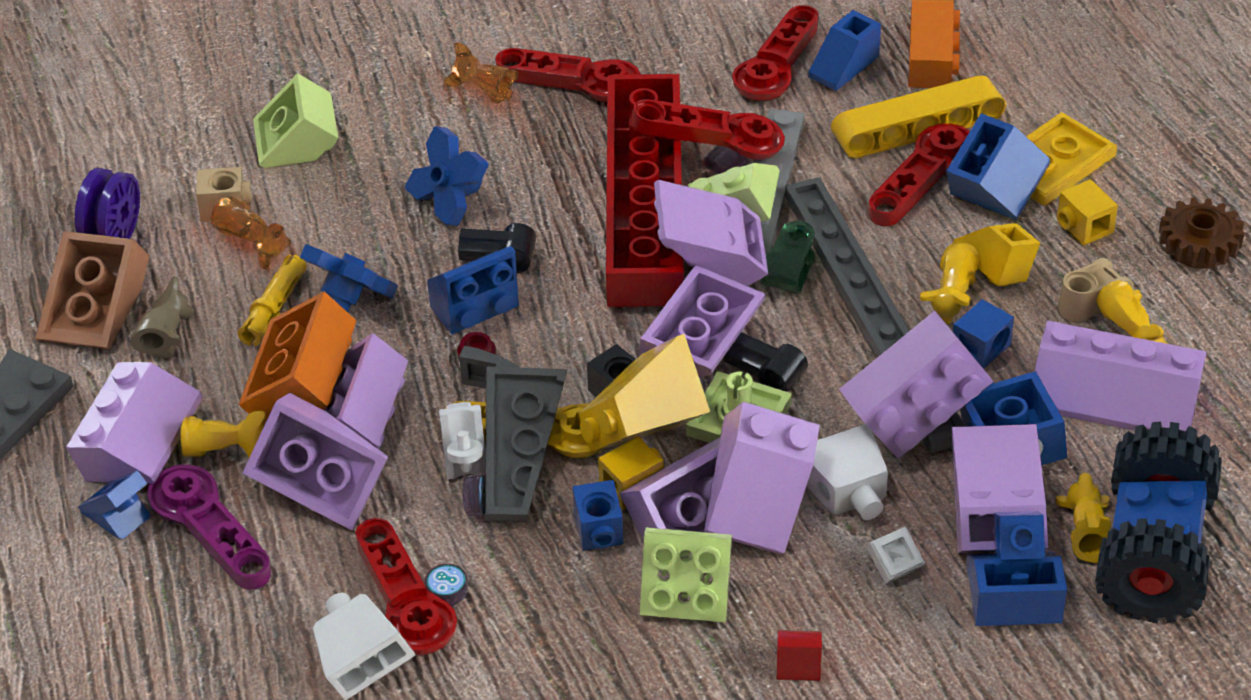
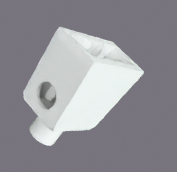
M864 424L817 440L814 464L807 482L808 489L832 514L839 515L856 509L864 520H871L877 517L884 508L880 500L887 496L888 471L872 430Z
M346 593L334 594L326 602V609L329 614L317 621L313 627L324 674L344 700L349 699L415 656L414 651L366 594H359L352 600Z

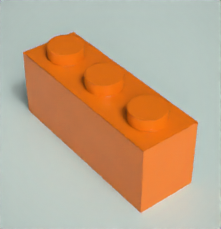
M912 0L908 87L933 88L951 83L952 75H959L960 54L955 53H959L960 32H957L960 27V10H954V0Z

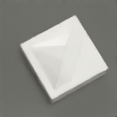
M906 526L878 538L866 546L885 584L912 573L926 564Z

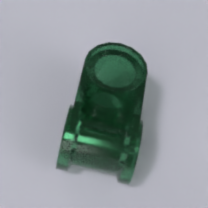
M792 221L783 226L772 250L766 256L768 275L760 279L762 285L796 294L802 291L815 259L814 250L811 248L815 232L810 224L804 221Z

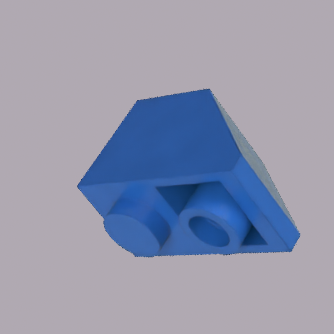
M852 10L830 28L808 71V77L834 91L840 89L879 57L881 23Z

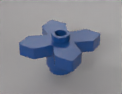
M434 126L426 142L430 166L413 169L405 189L418 200L428 201L434 198V214L446 225L458 226L467 210L465 197L479 190L482 178L489 164L477 152L464 151L459 154L458 137L448 128Z
M305 244L299 257L327 272L320 291H325L347 312H349L351 305L356 306L363 287L393 299L398 287L396 283L365 268V261L347 253H344L343 258L340 259L323 250Z

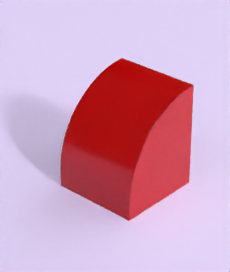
M778 630L776 680L820 681L822 631Z

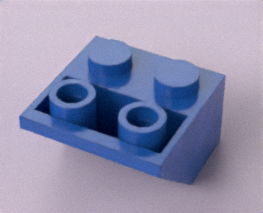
M981 113L946 171L950 195L1017 221L1051 163L1050 158L1015 126Z
M512 246L427 279L430 308L451 335L519 306L516 257Z
M1046 551L1044 559L1001 560L995 553L966 554L975 626L1062 623L1067 586L1061 556L1051 551Z

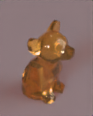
M456 42V58L452 73L445 78L444 84L449 87H457L464 82L472 81L484 91L485 96L489 97L491 102L500 103L505 99L509 100L514 93L511 87L512 83L518 79V72L492 64H480V60L472 55L470 49L465 44Z
M224 197L219 200L213 207L211 214L213 228L224 235H234L247 241L255 242L258 248L259 265L263 269H269L271 257L281 255L291 245V240L286 236L284 227L278 223H272L267 226L259 215L250 210L251 204L245 200L240 202L234 197Z

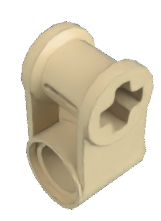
M1099 258L1087 266L1065 274L1062 282L1058 312L1063 318L1072 322L1086 321L1090 317L1101 313L1096 299L1105 285L1120 280L1127 282L1134 289V283L1128 277H1121L1113 269V264L1107 258Z

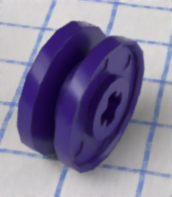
M98 167L91 170L83 180L77 195L74 217L76 233L130 239L136 227L140 210V189L136 177L133 174L119 171L114 174L109 169Z

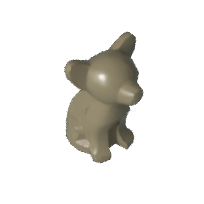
M172 277L166 290L154 301L152 309L144 314L138 322L130 340L135 350L143 354L158 355L163 359H168L174 354L171 345H180L181 337L175 331L180 325V319H190L194 315V308L188 305L187 297L177 290V277Z

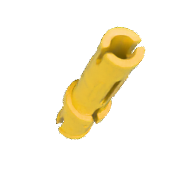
M291 254L287 255L262 296L251 304L249 308L250 315L237 332L239 339L244 344L251 346L253 342L254 347L258 346L265 335L270 320L280 315V309L307 269L306 262L300 259V256L294 254L292 258Z

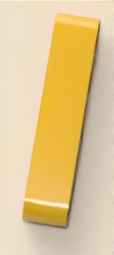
M983 75L844 111L832 121L831 132L849 157L860 158L915 143L923 130L936 124L953 123L967 129L974 126L981 113L998 119L1006 109V101L988 77Z

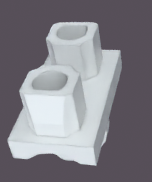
M469 402L447 405V409L439 410L447 480L466 474L485 475V445L480 405L471 406Z

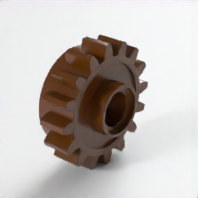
M1191 198L1189 205L1179 200L1176 202L1175 209L1167 207L1165 216H1161L1159 243L1166 244L1165 252L1181 264L1193 268H1213L1221 264H1227L1229 257H1237L1238 249L1242 248L1245 233L1243 232L1244 222L1237 220L1238 213L1236 211L1225 212L1226 204L1224 203L1216 207L1212 205V201L1209 198L1205 200L1204 204L1198 203L1196 198Z

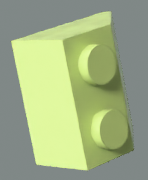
M298 73L253 118L259 165L264 168L316 161L325 151L330 150L338 139L331 92Z
M752 163L742 167H733L724 173L708 178H699L689 183L688 187L737 198L760 217L761 222L770 220L780 170L777 165Z

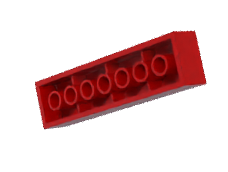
M680 74L608 75L606 186L607 307L665 306L684 281L683 257L674 250L667 249L660 241L658 236V212L654 205L656 200L654 182L662 180L682 185L681 140L641 134L635 131L630 124L634 105L639 100L650 99L680 104ZM640 114L645 119L656 120L652 116Z

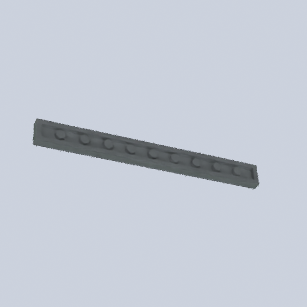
M818 177L785 185V197L875 357H879L909 332L907 325L821 178ZM957 412L922 439L930 454L953 448L952 427H965Z

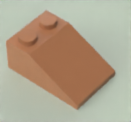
M63 231L35 339L42 342L110 350L141 292L150 255L134 239Z

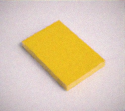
M1059 113L1026 136L1050 158L1051 162L1030 198L1046 206L1060 196L1061 191L1074 186L1116 156L1118 145L1065 113Z

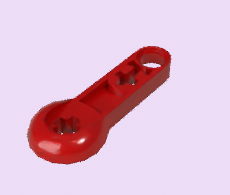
M806 5L792 7L759 49L757 56L739 64L732 73L733 84L742 96L750 100L770 101L779 98L788 90L792 79L791 67L818 30V11Z
M520 48L504 49L495 57L497 74L502 80L583 91L593 99L607 103L608 75L641 74L638 67L631 62L620 59L592 62L591 58ZM509 63H519L514 66H504Z
M643 99L635 103L630 118L632 128L641 134L729 147L741 156L753 160H765L775 156L782 149L785 141L782 129L774 121L755 113L730 115L729 111ZM640 114L652 116L656 120L645 119Z
M940 123L923 130L916 139L914 152L871 195L869 199L870 220L879 226H892L898 223L946 173L970 131L963 126L953 123ZM885 204L891 205L895 209L890 212H882L877 210L876 207Z
M372 518L363 521L355 532L358 550L387 604L385 617L405 639L415 655H428L444 648L455 634L457 627L455 610L448 602L426 589L394 528L387 520ZM374 534L386 536L379 543H368L365 541L367 537ZM388 556L392 568L383 564L384 557ZM422 620L424 624L420 625L417 621Z

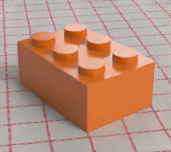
M325 291L272 318L268 324L239 406L248 414L254 411H264L266 414L263 421L264 426L275 402L288 393L325 410L332 402V392L336 380L343 370L342 362L347 349L352 343L351 336L357 320Z

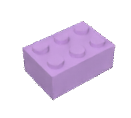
M934 311L839 390L861 420L899 459L994 381L936 311Z

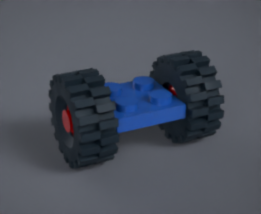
M1161 421L1152 422L1151 429H1147L1144 424L1136 426L1135 433L1133 434L1130 431L1125 433L1122 442L1119 441L1116 447L1111 490L1113 495L1118 496L1113 528L1108 531L1107 538L1104 537L1101 542L1095 582L1097 593H1103L1102 601L1106 605L1115 603L1114 611L1120 615L1125 611L1130 612V619L1140 620V617L1144 616L1149 617V622L1158 623L1159 618L1165 617L1167 623L1176 622L1177 614L1185 619L1192 615V609L1198 611L1202 606V600H1205L1210 555H1207V547L1204 542L1201 543L1205 509L1210 511L1218 497L1222 457H1219V449L1216 445L1210 446L1211 439L1207 435L1203 434L1198 438L1196 436L1197 429L1188 426L1186 431L1180 430V423L1170 422L1169 428L1162 427Z

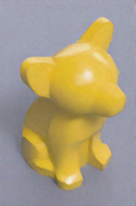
M968 243L949 245L944 250L940 261V269L943 271L942 278L940 279V288L920 293V300L931 301L933 311H936L946 324H950L953 321L954 316L959 314L962 306L970 304V297L965 293L968 287L976 281L975 273L980 263L977 249Z
M1120 280L1110 282L1101 289L1096 303L1104 317L1112 320L1132 337L1167 344L1163 336L1164 330L1157 324L1150 325L1149 315L1140 303L1143 296L1139 290H1133L1127 282Z
M254 411L248 414L245 420H242L238 425L223 420L203 421L195 416L185 417L181 425L182 454L184 457H201L207 451L221 450L233 445H239L250 458L264 428L263 421L266 414L264 411Z
M1089 473L1080 474L1078 482L1070 486L1067 496H1056L1055 503L1061 507L1074 510L1073 521L1075 530L1071 531L1070 538L1073 553L1081 560L1098 563L1101 542L1104 537L1107 538L1108 531H1110L1112 525L1109 517H1105L1103 508L1109 505L1110 497L1108 495H1101L1098 485L1093 483Z

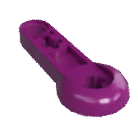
M190 464L175 465L161 471L155 483H150L148 487L147 499L153 511L165 520L184 525L241 588L248 590L258 589L268 583L271 577L269 556L220 502L217 483L212 474L202 467ZM225 539L230 543L235 541L237 553L234 554V549L229 543H221V541ZM249 562H256L263 566L255 574H245L240 571L241 567Z

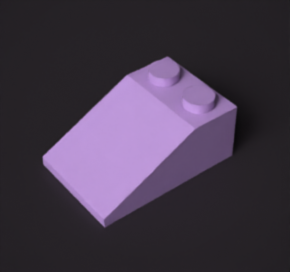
M288 393L275 402L243 470V474L332 521L353 530L388 456L326 411Z
M747 402L740 403L726 414L723 420L704 532L730 534L734 542L779 555L784 554L814 464L820 425Z

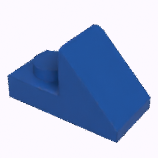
M137 470L107 483L81 503L78 509L82 514L116 538L124 539L150 518V513L136 494L147 483Z

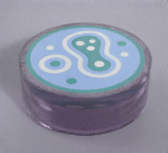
M482 474L467 475L464 478L462 490L465 513L468 516H484L485 478Z
M441 564L435 566L427 573L425 587L431 593L448 602L450 606L461 602L468 593L467 575L457 565Z

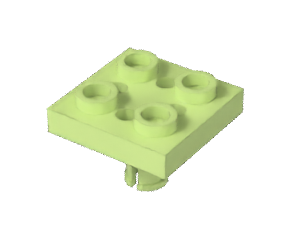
M717 371L704 393L710 412L689 421L686 424V436L708 443L720 438L724 416L742 402L786 414L791 406L792 393L753 382L752 377L747 373L744 379H742L743 372L740 371L730 375Z
M646 527L644 532L640 615L726 622L732 535ZM662 569V571H661V575H662V576H665V575L667 574V571H668V572H669V578H668V579H661V578L659 577V575H658V571ZM704 573H706L705 579H704V582H703V581H702L703 575H704ZM712 575L713 580L712 582L708 583V580ZM683 592L681 597L683 599L690 597V600L683 602L678 598V594Z

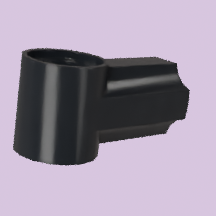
M512 223L504 231L461 228L458 257L459 260L473 261L512 246L515 250L517 273H522L530 267L537 236L531 227L522 223Z
M743 332L739 334L724 356V362L756 376L760 384L786 392L808 368L806 356L794 345L782 344L779 348H775Z

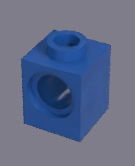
M982 299L953 324V333L984 369L1011 345L1014 317Z
M614 480L572 486L574 516L582 551L623 545V516Z
M1038 511L994 512L995 555L999 559L1045 558L1044 515Z

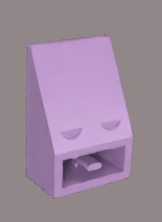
M662 180L654 182L656 195L654 205L658 212L659 221L658 236L667 249L674 250L693 268L695 265H698L745 286H749L768 275L760 217L737 198Z
M1037 425L952 427L957 552H995L994 512L1038 511L1044 515L1045 549H1047L1046 501Z

